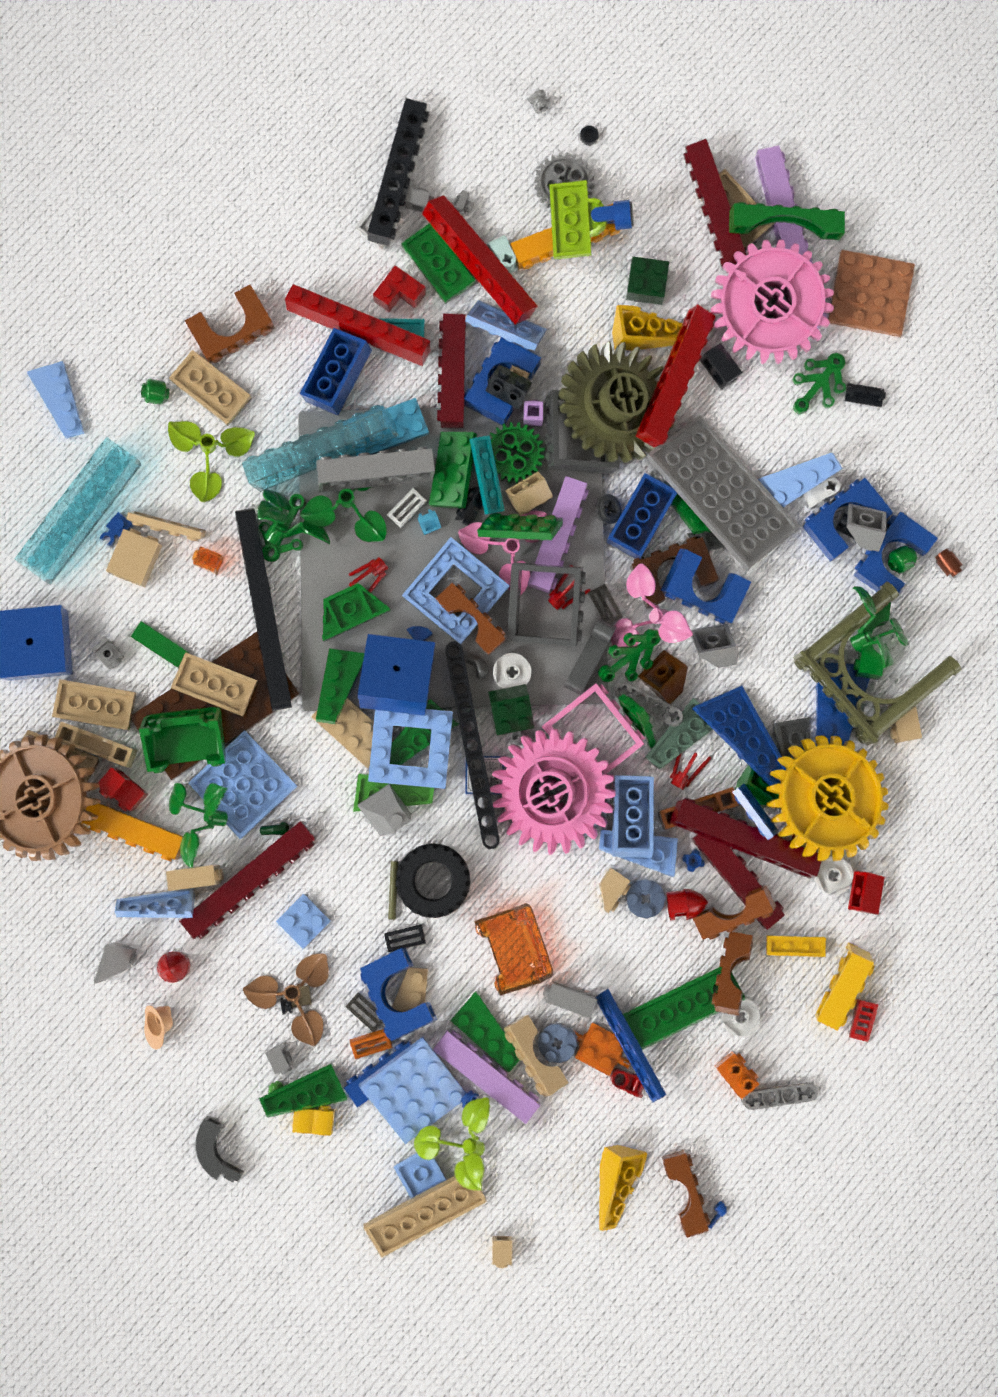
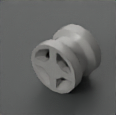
M543 89L534 92L528 99L530 104L534 105L536 114L544 112L551 106V102L545 97L546 93Z

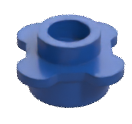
M695 849L692 853L685 854L682 857V861L688 866L687 870L689 872H694L696 868L705 865L699 850Z
M472 1090L467 1092L460 1101L463 1104L462 1107L464 1108L467 1103L476 1100L479 1094L474 1093Z

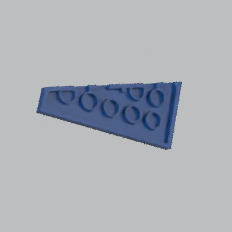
M824 663L825 668L830 673L838 671V663ZM845 663L851 679L861 690L866 692L870 679L856 677V670H853L854 664ZM842 674L831 678L839 689L842 686L840 680L843 677ZM818 682L816 683L815 737L823 735L830 744V737L838 736L841 738L843 746L845 741L849 740L853 727L847 720L848 716L836 708V702L832 697L828 698L824 694L823 687ZM845 695L854 707L856 702L862 698L860 696L856 698L853 695Z
M743 686L730 690L693 708L769 786L781 784V780L771 776L770 772L786 770L787 768L778 762L777 759L782 756Z

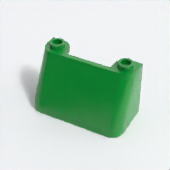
M219 707L150 714L143 718L139 732L147 772L162 773L169 764L206 760L208 764L216 767L226 762L222 716Z

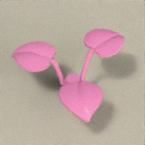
M530 511L527 514L521 515L528 516L534 514L537 517H545L547 513L543 511ZM475 522L460 529L458 535L461 543L473 554H484L488 550V544L501 545L506 553L511 554V564L503 565L499 571V577L510 585L511 566L514 563L515 552L520 548V539L509 538L504 542L489 541L491 537H478L477 529L482 525L481 522ZM524 539L526 542H529V543H534V542H538V541H539V540H534V539ZM522 570L521 594L528 586L530 571Z
M642 563L638 564L628 576L626 582L627 590L634 598L642 597V600L654 609L649 614V621L635 625L628 618L617 621L614 625L616 629L611 637L612 646L628 647L623 641L624 636L627 633L639 634L636 628L648 624H662L658 633L665 642L677 643L690 638L693 632L682 613L659 609L658 605H655L646 598V596H651L655 592V579L647 566Z

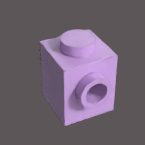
M524 401L523 426L526 424L527 426H542L543 401Z

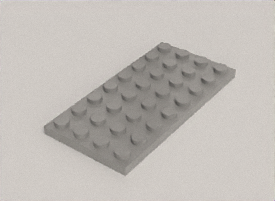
M701 415L669 437L664 444L657 446L646 455L649 462L746 571L800 528L795 520Z

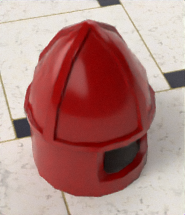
M691 889L666 892L670 921L680 916H686V920L695 918L705 910L708 904V900L702 894Z
M167 952L158 961V974L166 982H179L190 972V960L182 952Z

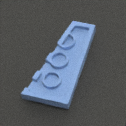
M61 361L27 371L28 376L64 437L67 439L84 434L64 362Z
M600 830L599 850L611 855L612 831ZM654 836V853L651 858H619L674 878L678 838Z
M194 888L117 899L115 914L116 917L193 918L195 891Z

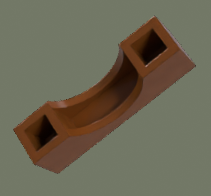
M451 583L435 598L436 601L449 614L465 612L477 621L479 630L475 641L490 656L506 641L504 637L506 633L499 626L495 628L490 623L492 618L486 612L481 613L477 609L479 605L474 599H468L464 595L466 591L459 584L455 586Z
M733 787L694 800L695 804L712 807L713 811L717 813L739 806L733 794ZM675 806L657 812L663 830L675 827V825L670 824Z
M764 885L748 892L745 908L741 912L727 915L711 907L693 918V921L702 939L709 938V940L720 936L719 933L726 931L729 933L736 930L738 925L744 923L746 926L755 922V919L758 917L767 918L771 916L776 908V904L767 886Z
M729 932V937L724 939L723 948L726 949L725 956L721 955L719 967H722L721 974H717L716 986H718V991L713 993L712 1004L715 1005V1011L739 1016L743 998L742 991L734 986L730 977L736 965L750 960L753 935Z
M681 1150L661 1156L668 1179L681 1182L688 1190L687 1205L678 1214L686 1238L708 1232L707 1225L711 1223L708 1213H704L701 1206L705 1205L702 1193H698L696 1189L699 1183L696 1174H692L690 1169L693 1166L690 1154L686 1155L685 1151Z

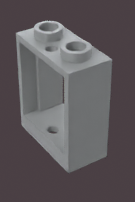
M551 981L550 985H545L542 994L545 997L546 1003L590 1019L597 1002L595 996Z

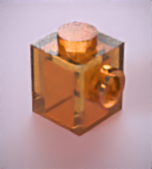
M200 546L199 550L194 552L192 560L196 567L217 575L224 557Z

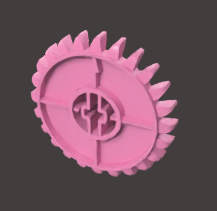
M781 239L776 247H771L769 240H763L760 250L753 243L748 244L747 256L740 251L734 253L736 265L730 262L723 264V269L729 275H718L715 278V282L723 286V289L712 291L711 298L721 300V303L714 305L710 312L712 314L722 313L723 317L715 322L714 327L717 329L727 326L728 330L724 333L721 340L726 342L735 337L737 340L732 349L734 353L738 352L743 346L748 347L746 351V360L748 361L754 356L756 351L760 352L761 364L766 363L770 353H774L776 363L780 364L785 351H787L792 360H795L798 355L797 346H800L805 352L810 351L811 345L808 338L811 337L816 341H820L822 335L817 326L827 328L830 324V321L823 316V313H831L834 310L832 304L825 302V299L834 295L832 289L824 288V284L830 280V276L828 274L819 275L818 271L823 266L822 262L818 261L812 264L810 262L812 252L808 250L803 255L799 254V244L794 243L790 250L785 249V242ZM784 295L786 296L788 303L783 299ZM773 298L777 302L770 308L766 304ZM755 303L760 306V313L756 309Z
M553 728L551 730L550 738H546L542 730H537L535 732V742L529 736L524 735L521 737L523 749L518 745L511 744L508 749L514 757L501 756L498 759L507 768L506 770H495L492 773L494 777L503 780L502 783L490 788L491 792L502 794L501 798L493 802V807H505L506 811L498 817V822L510 819L513 822L506 832L507 835H511L518 830L522 831L519 845H523L530 838H533V851L537 852L543 843L547 842L548 853L552 855L556 851L558 843H561L564 853L567 854L571 850V840H575L579 848H583L585 846V833L592 839H596L598 836L597 829L594 826L595 823L601 827H606L608 824L606 818L601 813H612L614 807L606 802V798L615 797L616 791L607 788L606 784L611 783L615 778L614 775L604 774L603 772L609 765L607 760L597 761L596 757L600 749L598 747L590 751L586 749L588 744L587 738L584 737L576 743L574 742V733L572 731L567 732L564 739H562L558 729ZM549 775L561 779L559 781H557L556 778L549 779L545 784H543L539 788L540 791L536 792V786L539 779L541 783L546 781L549 778ZM563 783L567 786L555 796L553 794L542 801L538 799L539 796L546 793L549 789L552 790ZM565 793H569L568 802L566 805H564L563 801L560 802L555 808H549L544 805L547 803V805L550 807L554 806L562 798H564Z

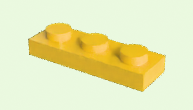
M766 935V955L826 957V937Z

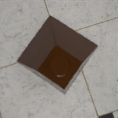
M663 650L653 660L652 667L647 670L644 669L638 675V678L661 700L671 705L683 692L688 666Z

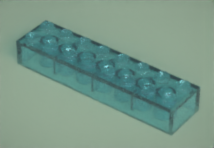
M375 405L367 412H359L352 415L350 419L338 420L333 426L321 427L316 433L311 435L304 434L294 442L288 441L279 448H271L264 451L262 455L250 456L246 459L247 461L242 462V466L248 483L259 492H262L264 489L272 488L316 470V460H320L321 457L336 459L341 455L351 456L395 438L399 434L390 412L384 405Z
M106 437L14 560L51 585L142 463Z

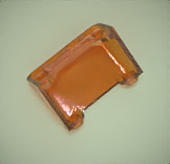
M524 903L474 921L476 933L482 938H488L500 973L496 976L494 986L500 996L540 984L553 976V967L530 904Z

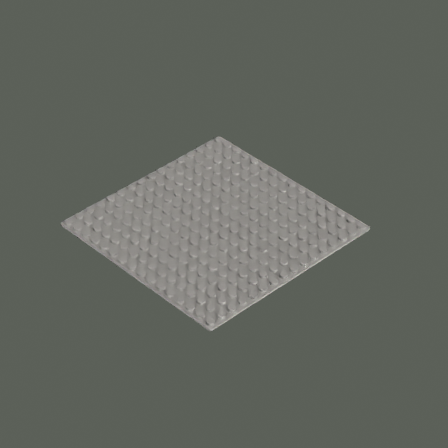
M544 405L542 426H527V430L530 431L533 428V436L539 434L537 441H543V445L540 448H545V452L541 453V455L546 456L547 444H545V435L547 433V426H545L544 420L547 408ZM558 405L559 459L601 462V457L597 458L594 456V449L590 447L585 451L582 448L583 441L580 438L576 440L572 438L571 435L574 430L572 427L565 426L564 421L568 417L567 414L560 412L559 406L561 405ZM520 406L519 409L514 407L513 413L506 423L507 428L510 426V422L513 423L514 427L517 426L518 422H520V428L524 427V406ZM464 407V428H441V422L437 421V410H441V408H420L429 434L385 451L394 453L399 449L413 451L418 447H427V449H432L435 468L441 432H474L477 434V437L490 435V432L496 434V427L502 430V425L468 407ZM384 409L341 410L339 415L328 411L299 412V494L305 498L306 504L313 497L319 495L328 497L332 501V507L336 504L341 490L319 492L316 460H320L321 457L336 459L341 455L357 456L345 424ZM511 437L505 438L504 442L506 444H512L514 443V439ZM524 445L521 449L524 452H529L532 448L529 445ZM517 450L511 452V456L517 454ZM499 454L496 458L498 461H504L507 457L504 454ZM545 457L544 460H539L542 463V467H536L538 472L545 478L553 497L531 511H543L547 513V516L552 515L565 476L587 483L586 489L589 490L586 501L582 500L580 507L583 508L580 518H575L574 525L577 526L574 535H569L567 542L570 543L568 552L567 554L563 553L561 558L564 561L563 566L583 567V572H586V583L582 584V591L590 589V592L585 595L584 603H581V611H584L583 622H580L579 630H582L581 642L578 641L577 646L507 641L510 590L507 589L487 613L492 618L490 623L495 628L499 626L506 633L504 635L506 641L488 656L475 641L479 630L477 625L461 644L474 707H491L488 691L502 689L498 687L493 677L494 664L507 653L520 654L531 666V678L526 685L531 706L569 705L581 696L564 687L599 618L606 621L603 521L599 520L598 513H595L597 510L595 504L598 502V498L602 496V473L548 469ZM474 459L468 490L473 487H479ZM516 462L513 465L516 469L524 467L522 462ZM498 475L505 511L497 513L501 515L518 514L505 491L516 485L515 480L512 479L510 484H508V478H505L501 482V476ZM433 480L375 486L363 492L357 489L353 492L355 505L363 517L370 510L376 511L383 517L387 529L386 538L383 541L364 542L356 536L354 529L355 523L360 518L352 507L345 508L341 504L336 510H333L336 516L335 521L329 526L323 527L329 536L330 544L309 534H300V540L303 542V548L300 550L302 707L304 711H317L329 648L365 653L368 634L413 639L406 630L412 626L428 628L433 635L425 641L435 642L428 700L432 699L441 708H456L445 648L448 643L457 641L402 597L403 593L450 537L463 546L459 539L458 531L465 528L466 525L462 523L463 520H455L458 508L429 506ZM414 488L427 500V503L400 529L387 514ZM413 494L393 516L396 517L416 496ZM419 499L398 521L401 522L421 500ZM483 506L481 509L473 507L478 512L473 523H483L490 514L485 515ZM430 509L436 512L441 528L424 535L417 518L420 513L422 516L428 514ZM300 516V522H303L304 519ZM491 538L489 541L504 542L509 538ZM520 539V548L515 552L514 562L524 561L535 564L543 540L529 543L524 539ZM488 544V550L484 554L471 553L498 576L503 565L511 564V554L506 553L501 545ZM380 557L388 567L385 571L387 575L380 580L372 594L387 605L391 611L324 642L322 639L323 599L350 587L349 583L367 571L368 568L353 576H349V573L369 563L372 559L375 560ZM453 565L430 594L436 598L453 583L455 586L459 584L466 591L464 595L468 599H474L482 588ZM370 573L358 583L368 590L378 575L375 577ZM556 573L557 584L564 573ZM568 574L559 588L561 592L575 580V574ZM527 586L526 590L520 595L518 635L571 639L573 603L564 610L560 608L557 611L548 602L549 594L554 589L546 593ZM574 586L565 595L567 597L566 601L573 598ZM455 612L453 614L459 617L462 612ZM452 646L449 649V654L452 656H456L460 652L456 646ZM607 647L582 694L596 683L599 686L602 684L609 692L608 682L602 681L598 676V670L602 666L608 665ZM469 653L485 660L489 669L485 679L477 678L476 667L466 662ZM455 665L452 672L459 675L463 672V667ZM510 667V670L506 673L511 678H514L518 671H515L514 667ZM361 671L348 695V698L359 708L358 689ZM458 684L456 687V691L460 694L465 693L467 690L465 684ZM594 692L580 704L605 703ZM467 702L460 705V707H471ZM360 708L361 710H374V709Z

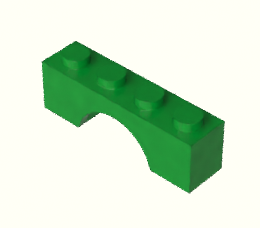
M891 602L876 614L875 619L864 631H870L872 634L875 628L884 626L889 621ZM873 645L856 651L858 652V658L855 659L853 670H856L855 676L879 680L883 675L881 655L874 649Z

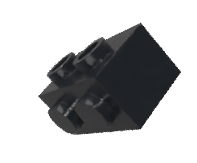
M499 365L492 374L485 391L519 409L533 383L525 377L519 376L508 368Z

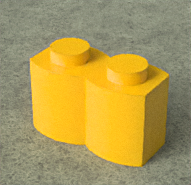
M323 1105L294 1112L292 1132L331 1136L334 1129L335 1109H332L331 1105Z

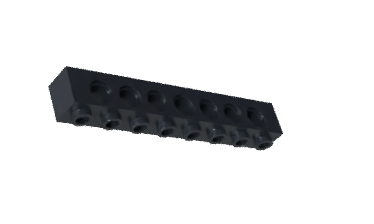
M405 98L368 228V241L389 246L391 240H395L397 232L395 224L399 223L401 218L400 206L405 204L406 195H404V192L409 187L411 182L409 174L414 172L416 163L413 161L414 156L419 154L420 145L418 142L419 139H423L425 132L423 124L424 122L427 123L430 112L427 111V103ZM401 154H406V155H408V156H407V157H402V156H400V155H401ZM396 171H402L403 173L397 174ZM396 187L398 190L393 191L391 188ZM387 204H392L393 207H392V208H388V207H386V205H387ZM387 221L389 224L383 225L381 222Z

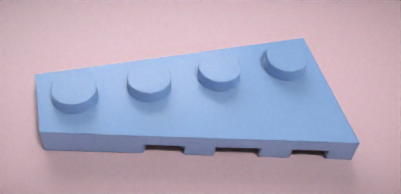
M832 452L759 478L758 480L784 508L842 470L843 467Z

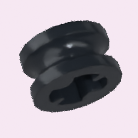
M281 997L282 1014L286 1015L287 1012L292 1014V1003Z

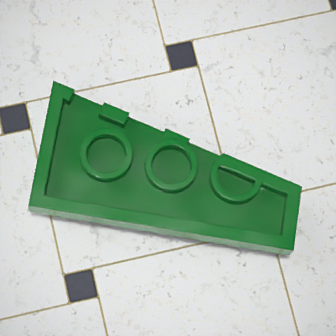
M432 699L428 700L426 709L444 711ZM452 718L451 729L459 725L454 718ZM405 727L392 742L390 764L402 765L415 754L429 746L432 729Z
M331 1064L259 1098L267 1118L347 1100V1096Z

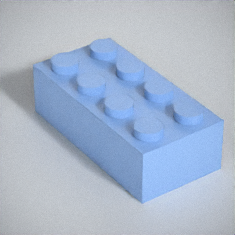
M615 775L613 780V790L616 791V796L613 797L612 857L651 858L654 853V777Z

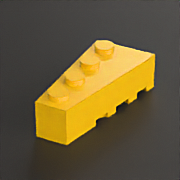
M849 942L846 946V949L849 950L846 957H841L838 963L839 973L831 978L829 984L831 990L830 992H825L815 1013L818 1022L837 1031L841 1026L845 1025L848 1016H846L848 1011L855 1007L857 1002L856 996L864 990L866 985L864 981L868 975L871 976L875 968L870 953Z

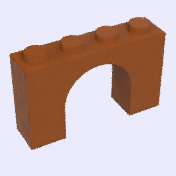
M251 284L234 293L245 313L244 326L235 335L220 336L216 334L208 325L202 312L184 320L210 364L220 362L227 354L236 353L240 347L245 344H252L256 338L270 334L272 329L275 328Z

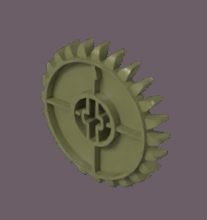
M607 341L601 349V355L597 344H594L589 349L588 357L584 350L580 352L577 356V363L572 361L568 365L569 374L565 373L562 376L561 382L567 388H562L559 391V397L565 400V403L559 406L560 412L567 414L568 418L564 421L565 426L572 427L574 430L571 435L574 440L580 438L583 441L582 448L585 451L591 447L594 449V456L597 458L607 454L608 461L615 462L618 460L619 455L623 463H629L633 460L632 455L635 459L642 460L646 457L645 452L649 453L655 449L637 438L636 434L657 386L655 379L664 368L660 366L649 372L647 368L653 356L649 355L639 363L637 358L640 348L636 347L625 356V342H622L616 348L614 354H612L611 341Z

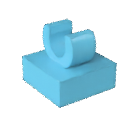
M430 509L428 514L422 516L420 513L417 518L424 535L441 528L436 512Z

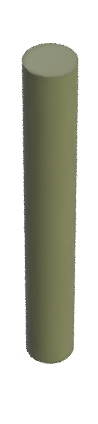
M391 861L388 919L396 920V874L398 861Z

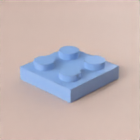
M302 894L276 922L304 949L331 920L305 894Z
M417 1152L394 1165V1169L410 1198L447 1180L435 1158L425 1160Z

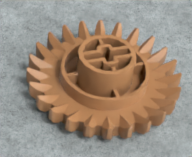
M38 735L35 740L34 736H25L21 743L20 741L11 742L9 744V751H0V840H4L3 848L5 850L13 851L15 849V854L19 858H27L28 854L29 859L32 861H41V856L45 860H55L54 852L61 856L70 854L65 844L71 847L82 845L74 833L86 835L92 832L81 822L97 820L98 818L97 815L87 811L86 806L100 804L101 800L87 796V792L97 789L100 785L99 783L84 781V778L91 775L95 769H79L78 766L87 756L74 755L69 757L76 745L66 744L59 749L63 740L61 737H54L48 741V735Z

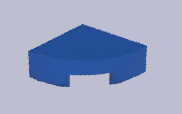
M412 626L406 629L413 640L425 641L433 635L428 628L422 626Z

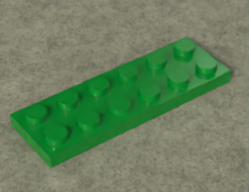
M718 967L623 1014L642 1050L719 1013L715 1011L712 998L713 993L718 991L716 978L717 974H721L722 967ZM731 973L730 978L735 987L741 990L733 973ZM742 992V996H743L742 1001H743V1000H745L746 998H745V995H744L743 992Z

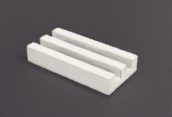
M412 488L387 516L401 529L427 503V500ZM414 494L416 497L396 517H394L393 515ZM419 499L421 500L401 522L398 521Z

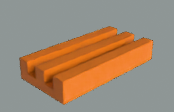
M384 1029L349 1039L355 1059L393 1048L390 1038H387ZM385 1041L387 1042V1043H384V1044H380V1045L375 1046V1044H378V1043H381V1042H385ZM365 1047H371V1048H367V1049H364V1050H361V1051H358V1052H357V1050H359V1049H362V1048H365Z

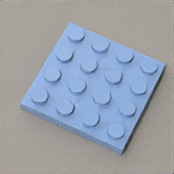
M245 730L225 748L226 762L216 767L208 764L188 782L202 799L207 786L211 783L228 788L217 810L227 812L228 819L226 825L239 839L247 835L298 787Z
M423 1037L359 1084L360 1089L405 1144L415 1138L421 1129L431 1126L459 1105L462 1097L466 1094V1091Z

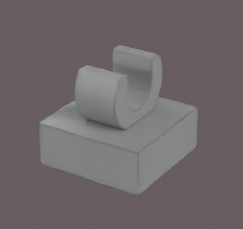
M462 190L457 195L453 206L458 212L463 210L469 213V211H472L474 203L467 200L470 193Z

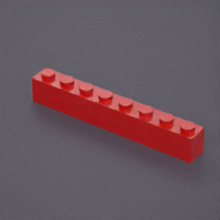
M443 195L428 201L422 215L515 325L529 319L538 305L446 196Z
M295 284L291 286L285 297L287 311L328 328H336L366 340L369 345L422 367L431 352L430 340Z
M699 304L689 309L636 434L637 438L653 448L667 441L669 428L675 422L674 416L682 405L681 399L688 390L687 385L695 373V365L701 359L700 353L708 342L707 336L714 327L713 322L716 316Z

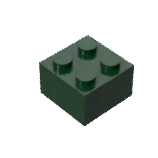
M632 256L625 300L662 305L665 298L670 261Z
M526 684L488 691L497 736L535 728Z

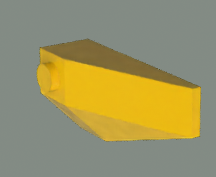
M617 305L612 330L614 349L616 350L622 342L626 344L625 350L629 351L634 350L636 347L642 350L673 346L683 323L670 318L666 320L657 317V314L653 312L650 314L646 313L637 306Z
M621 1145L604 1147L600 1163L599 1230L605 1231L616 1228L626 1207L624 1202L627 1196L634 1191L632 1185L636 1177L640 1178L648 1153Z

